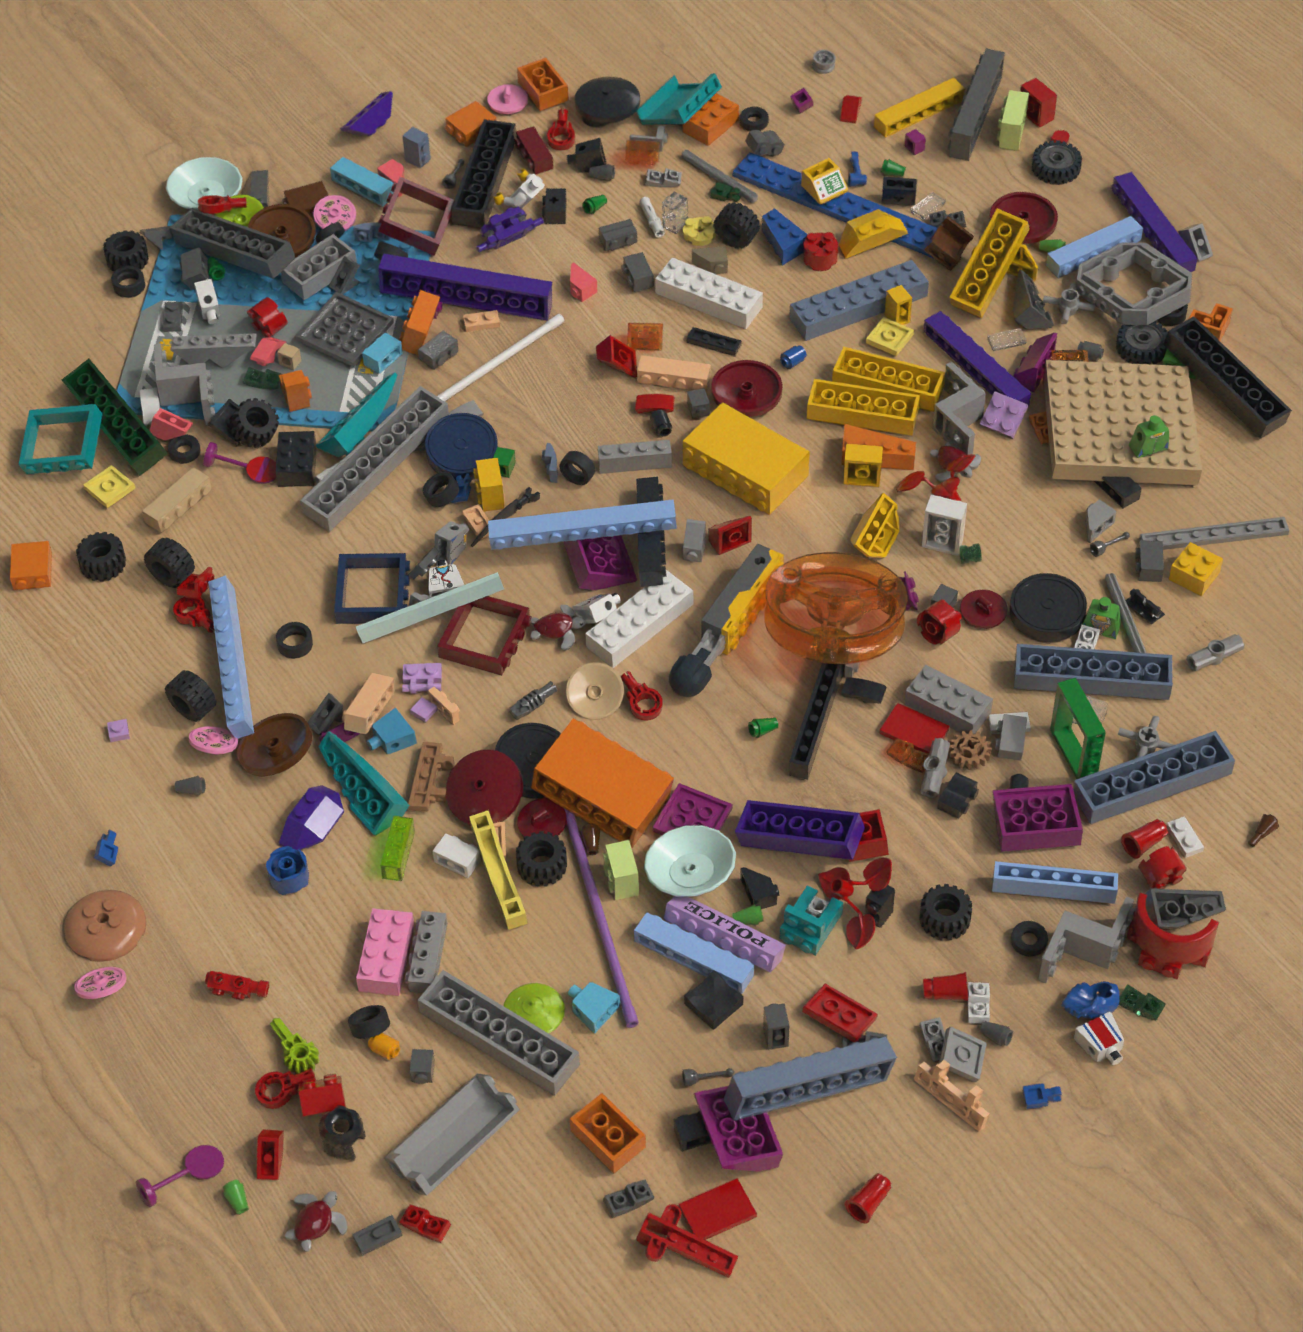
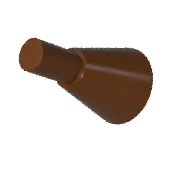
M1263 814L1255 834L1248 841V844L1255 847L1261 839L1278 829L1277 818L1271 814Z

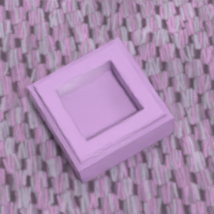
M421 697L410 709V714L426 723L438 710L437 705Z

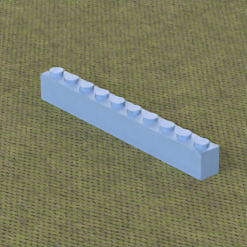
M674 500L490 520L488 521L491 550L677 529Z
M225 575L208 583L226 724L233 736L239 739L253 734L254 727L235 588Z

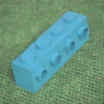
M344 157L330 168L332 181L382 207L388 203L386 201L389 193L393 194L391 191L392 181Z

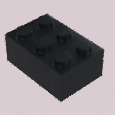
M315 431L278 432L276 459L278 487L315 485L317 451Z

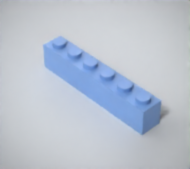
M1132 216L1127 217L1048 253L1046 266L1057 278L1068 275L1077 270L1079 264L1120 243H1138L1142 238L1143 227Z
M995 861L992 892L1115 904L1118 873Z
M646 912L634 930L635 942L705 977L715 970L730 987L741 994L754 977V965L749 960L741 959L728 950L718 948L712 942L704 941L694 933H688L677 925L662 920L657 915H651Z

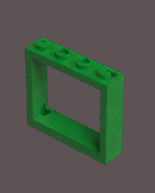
M1072 678L1057 683L1050 731L1076 779L1099 771L1106 731L1077 679ZM1073 717L1084 735L1082 747L1072 730Z

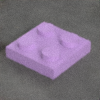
M994 392L980 425L1014 438L1028 405Z

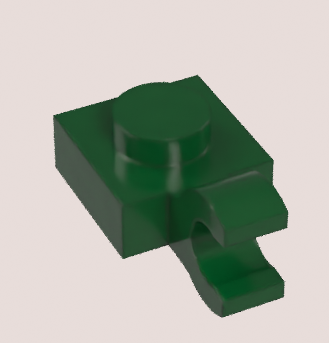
M717 182L710 192V198L725 202L727 199L738 202L741 198L738 195L741 189H732L730 185Z

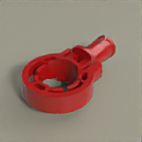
M562 108L558 110L557 127L554 121L552 127L547 132L549 146L558 151L567 150L575 143V131L572 128L571 122L568 123L567 128L568 110L565 108L563 114ZM565 135L568 139L560 141L554 139V137Z
M208 195L198 199V210L208 214L224 211L230 212L232 208H247L246 197L231 198L229 195L227 197Z
M183 597L174 604V615L179 623L190 624L193 627H196L197 624L198 627L202 626L209 633L213 632L214 622L209 618L210 612L206 609L205 602L201 597ZM193 604H195L196 608L194 610L183 613L185 609L193 607Z
M627 671L626 674L623 673L621 679L629 690L626 693V697L630 701L631 713L636 718L644 721L657 718L662 711L663 705L660 693L653 688H648L645 683H638L630 671ZM643 699L653 700L655 706L649 710L644 709L641 713L638 702Z
M312 1068L296 1075L291 1074L290 1071L285 1073L269 1072L258 1080L255 1086V1095L260 1104L265 1108L277 1109L287 1104L291 1096L298 1094L299 1084L303 1083L302 1080L307 1078H315L316 1080ZM274 1083L282 1085L279 1095L272 1097L271 1101L265 1094L267 1090L265 1084L269 1086Z

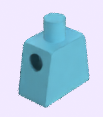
M593 982L588 983L583 990L573 985L568 991V995L573 998V1013L593 1033H596L620 1007V996Z

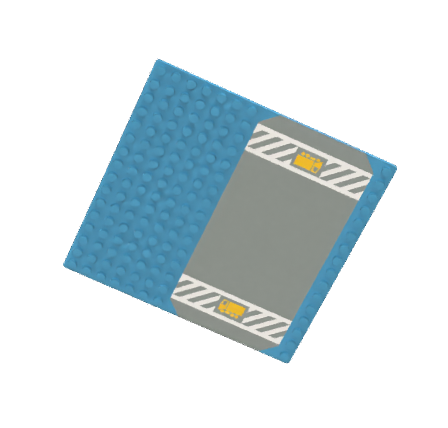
M171 215L167 226H172L183 215ZM315 224V230L317 235L322 229L317 224ZM351 226L339 239L355 251L356 262L360 266L354 278L359 281V284L343 295L393 317L394 323L385 333L399 340L401 332H405L402 328L405 320L409 319L407 318L409 309L414 307L412 306L414 298L380 293L378 267L381 261L374 256L375 250L379 242H385L404 250L408 254V258L429 261L431 254L391 237L390 240L373 238L371 243L356 241L354 226ZM415 230L429 237H435L433 231ZM174 238L163 239V250L160 249L117 388L119 395L136 415H143L140 390L157 387L154 344H161L162 351H166L167 361L164 362L168 363V367L189 365L188 362L171 351L172 338L174 336L257 334L256 343L253 349L224 368L211 359L204 362L206 369H210L211 380L208 381L213 384L214 393L210 394L214 396L215 405L211 407L215 408V414L228 399L240 405L242 401L246 402L249 398L252 401L254 398H258V401L265 400L264 403H270L272 405L271 408H275V414L279 417V425L332 429L337 422L348 416L347 413L358 406L359 402L370 394V391L385 377L395 372L397 373V378L386 406L368 432L375 430L396 410L409 352L402 350L403 354L379 374L366 367L363 358L355 367H351L297 341L296 336L336 293L329 285L303 300L282 283L281 272L272 279L215 258L225 268V276L221 280H214L209 276L213 283L220 312L218 322L209 324L207 319L204 320L202 318L195 289L190 290L181 280V254L192 249L176 244ZM314 240V243L310 248L318 244L316 240ZM204 254V255L207 257V260H208L209 258H214V257H211V256H209V255ZM266 297L272 299L279 306L277 310L279 313H284L288 322L283 329L272 337L286 341V344L300 349L301 362L295 370L279 365L278 351H276L274 363H269L267 366L256 364L257 361L250 360L252 353L262 338L265 337L261 330L256 331L251 325L253 320L248 316L247 311ZM182 301L181 331L164 332L165 302ZM302 370L304 376H308L310 386L307 387L312 395V399H309L310 407L290 412L281 390L279 375ZM202 402L161 406L160 404V408L181 418L205 420Z

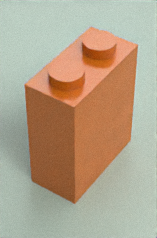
M474 101L446 117L445 129L458 142L468 147L476 142L484 119L497 120L496 116L480 103Z
M49 541L11 544L10 580L13 590L51 587L52 550Z

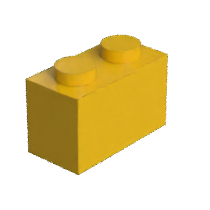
M902 285L887 290L886 318L901 325L910 323L912 297Z

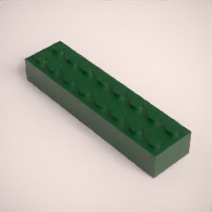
M90 358L62 379V382L81 405L95 404L102 412L100 428L139 476L168 454Z

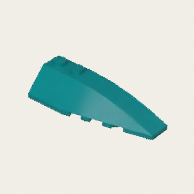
M395 372L385 377L370 391V394L359 402L358 406L347 413L348 416L337 422L315 446L338 458L343 455L347 456L353 451L354 446L359 445L365 439L364 436L377 421L386 406L393 390L397 373Z
M328 731L318 747L328 766L332 767L334 771L333 776L343 788L341 791L344 797H347L351 803L349 806L354 814L373 835H378L399 822L410 805L362 756L331 731Z

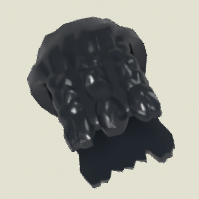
M337 1105L333 1111L325 1114L320 1119L319 1134L322 1138L324 1152L330 1156L334 1154V1158L341 1159L346 1157V1160L355 1161L356 1155L352 1145L358 1138L365 1139L366 1137L359 1113ZM333 1124H334V1129H335L337 1132H340V1133H343V1134H337V1133H335V1132L333 1131V1129H332V1128H333Z

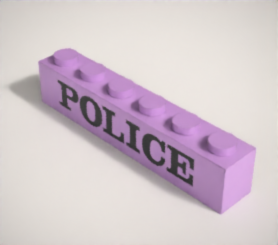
M674 896L667 903L664 920L694 933L696 936L710 941L742 959H747L752 964L770 973L782 961L785 944L690 897Z

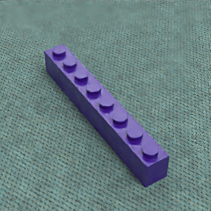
M1129 172L1114 177L1112 192L1116 194L1121 204L1128 210L1129 215L1143 227L1144 235L1149 238L1153 247L1189 272L1195 271L1197 257L1135 175Z
M942 311L924 320L923 332L992 396L994 392H998L1030 406V391L1020 384L1015 377L1009 374L1004 367L997 363L993 357L986 353L981 346L974 342L970 336L962 331Z

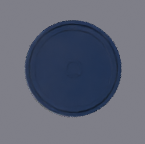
M470 413L447 415L435 422L427 433L425 440L427 460L436 473H450L455 480L459 475L464 479L466 474L469 473L473 480L475 479L473 469L476 468V461L494 457L498 447L496 432L490 423L477 415Z

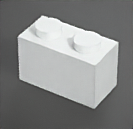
M446 833L433 850L435 863L466 878L470 877L481 862L480 850L475 845L467 844L458 837L450 836Z

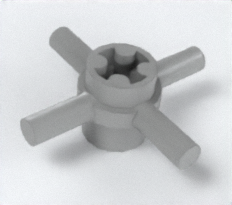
M1072 283L1069 289L1064 290L1060 298L1043 297V303L1059 305L1060 312L1063 314L1062 324H1067L1069 316L1074 315L1078 309L1095 311L1094 304L1079 301V294L1076 291L1077 285L1075 283Z
M1153 716L1149 727H1143L1138 733L1123 728L1119 729L1118 735L1135 740L1138 752L1136 758L1154 753L1156 748L1165 749L1173 746V744L1159 740V734L1156 731L1160 720L1158 716Z

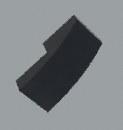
M847 677L841 694L847 698H861L864 703L881 704L887 687L877 682Z

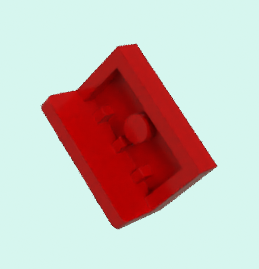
M208 567L200 575L191 574L177 587V595L184 596L185 598H199L209 588L208 582L215 579L212 567Z

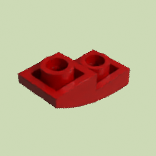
M667 394L637 395L635 410L638 414L656 410H664L670 413L674 410L675 397Z
M409 1204L399 1221L400 1225L439 1243L443 1241L451 1226L449 1220L430 1215L427 1209Z

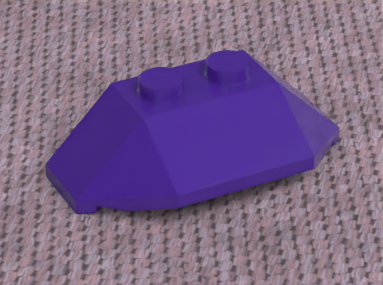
M392 91L381 92L365 108L340 128L341 131L358 136L373 135L376 129L387 123L386 120L391 117Z
M323 785L309 788L288 815L279 845L301 850L323 842L344 814L339 793Z

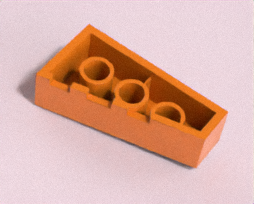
M845 424L841 465H845L846 444L882 446L881 468L914 470L916 442Z

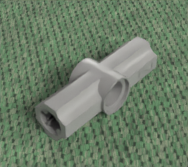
M1234 634L1221 641L1212 640L1207 647L1187 656L1188 666L1192 671H1197L1210 664L1218 665L1223 661V658L1244 649L1243 639L1239 634Z
M935 738L932 741L929 757L923 763L925 775L921 794L929 798H936L939 795L942 779L947 774L945 764L950 743L942 738Z

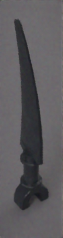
M526 488L522 498L519 500L515 499L492 520L507 519L515 514L517 509L520 510L524 504L539 500L540 493L531 494L532 488ZM488 524L473 541L471 547L477 544L489 532Z

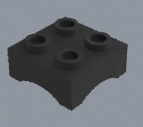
M715 970L699 986L684 995V1004L713 1030L738 1010L744 1001V996L739 991L730 987Z

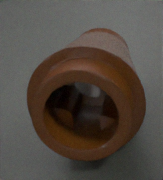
M596 824L584 825L580 833L586 853L588 855H596L599 853L600 829H598Z

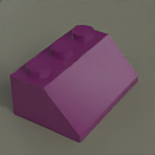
M1054 332L1036 339L1034 344L1029 346L1027 356H1023L1020 368H1016L1013 377L1030 392L1034 393L1040 384L1046 360L1054 359L1058 333Z

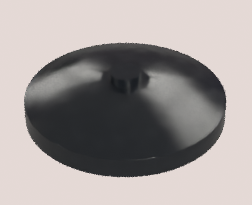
M599 77L584 83L577 90L575 106L579 114L590 121L614 123L629 118L638 110L640 106V93L638 88L626 79Z

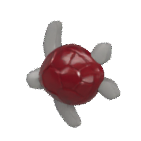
M950 442L941 446L939 450L934 449L930 451V455L938 458L939 465L947 470L946 468L952 460L966 455L962 450L952 447ZM976 454V457L968 467L955 474L960 473L963 477L971 478L972 469L978 468L981 456ZM948 471L935 475V479L939 482H944L946 479L951 478Z
M560 605L563 613H550L540 619L531 618V624L535 629L531 633V639L536 640L541 635L551 639L564 637L561 650H568L575 642V636L571 629H579L586 624L584 618H574V611L568 605Z
M335 1191L328 1192L322 1201H318L313 1194H300L295 1197L294 1202L296 1204L305 1206L296 1217L294 1229L287 1231L285 1238L302 1241L301 1246L305 1252L311 1249V1240L323 1236L329 1230L331 1223L337 1227L341 1235L347 1232L345 1217L341 1213L331 1211V1208L337 1202V1193Z

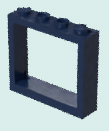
M406 553L339 554L334 608L336 624H364L408 607L405 601L409 600V591L406 589V586L410 585V577L407 575V572H410V561H407ZM399 568L397 607L345 608L348 569Z

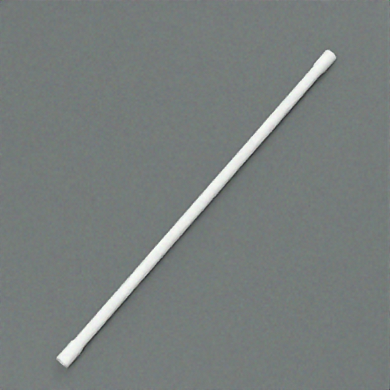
M557 314L544 325L437 397L443 401L448 400L549 331L563 324V316ZM341 461L315 476L317 484Z

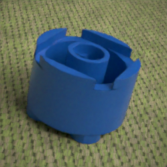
M284 846L270 854V858L266 862L269 882L279 894L294 893L308 885L309 869L306 856L301 850Z

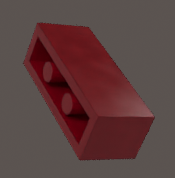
M533 126L516 131L515 145L517 149L521 150L523 159L527 160L529 169H532L535 175L554 169L553 156L536 128Z

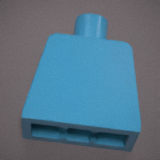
M396 708L372 725L374 737L366 741L371 751L381 746L386 754H391L417 744L415 731Z

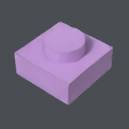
M127 719L107 723L110 742L130 739Z

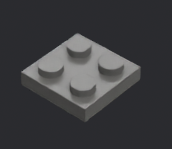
M950 1026L945 1032L940 1063L944 1059L950 1064L949 1071L977 1082L981 1076L986 1042Z

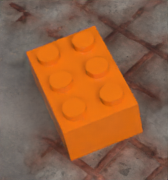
M546 57L517 68L518 84L526 91L539 111L569 101L568 85Z
M716 93L683 124V133L709 146L739 120V105Z
M420 290L418 296H414L412 306L414 307L409 309L407 315L409 319L405 320L402 328L405 332L402 331L399 338L402 342V350L418 355V349L424 345L439 303V296Z
M603 1093L570 1118L571 1132L613 1174L646 1148V1135Z

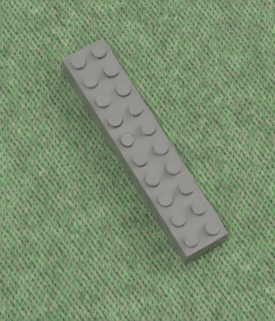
M421 386L416 389L300 500L302 513L328 531H331L426 439L429 429L435 422L449 415L448 403Z

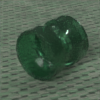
M979 543L972 544L969 547L967 545L959 547L962 564H967L969 561L981 562L982 554Z

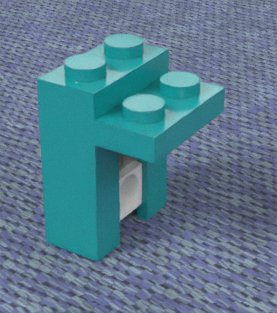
M807 885L795 905L791 906L788 904L785 908L784 922L780 927V939L786 944H792L800 948L805 953H811L816 956L841 917L843 902L832 897L830 902H827L816 896L818 893L817 889Z

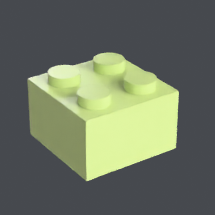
M626 840L605 845L606 853L602 854L605 864L603 869L605 877L608 876L609 892L614 893L615 900L638 896V870L630 841Z

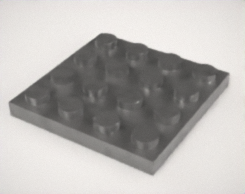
M336 292L299 332L296 339L304 345L351 367H355L363 358L362 352L373 344L377 338L381 337L394 323L393 317Z

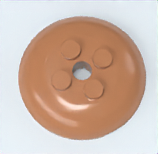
M118 890L93 892L80 899L70 909L64 924L65 938L71 950L78 956L81 955L89 958L90 961L97 962L115 960L131 952L137 946L141 936H144L146 915L141 904L125 892Z

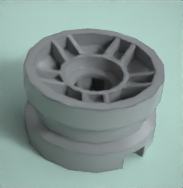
M828 50L815 52L813 55V70L820 74L832 72L835 68L836 60L834 53Z

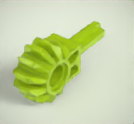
M274 1018L270 1026L282 1041L284 1065L288 1067L290 1072L295 1071L296 1074L310 1068L315 1070V1064H319V1051L314 1043H307V1040L305 1038L302 1039L298 1032L292 1035L281 1018Z

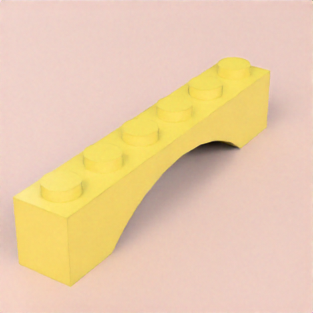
M489 811L469 816L472 831L508 930L528 924L523 904L510 875Z

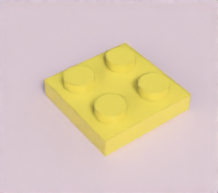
M883 317L866 338V343L897 356L914 335V330Z
M112 465L83 484L84 489L106 508H109L136 489L135 484Z

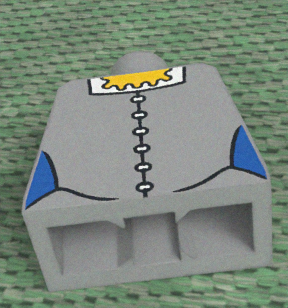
M449 522L435 533L434 547L440 551L435 557L437 561L445 560L447 565H451L466 547V534L469 532L466 524L461 523L459 525L455 522Z

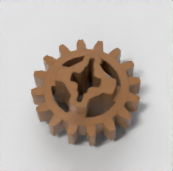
M970 730L969 734H966L965 731H962L961 736L955 734V739L950 741L948 752L950 753V759H954V764L960 763V768L967 766L968 770H971V766H974L976 769H979V764L985 766L986 761L990 760L992 748L990 747L991 742L986 741V736L980 737V732L973 734L972 730Z

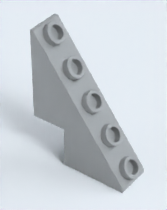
M257 334L174 336L172 338L171 351L189 364L204 363L211 359L224 368L255 347Z

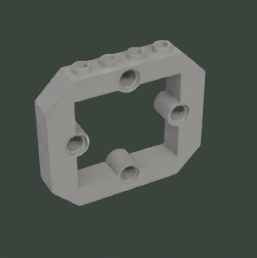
M1120 243L1079 264L1076 291L1079 296L1094 304L1122 325H1148L1190 303L1192 273L1147 243ZM1137 263L1151 272V279L1153 281H1164L1169 286L1163 289L1159 287L1150 288L1147 291L1146 298L1131 304L1115 293L1114 288L1105 286L1099 281L1103 279L1107 281L1116 280L1119 277L1120 270Z

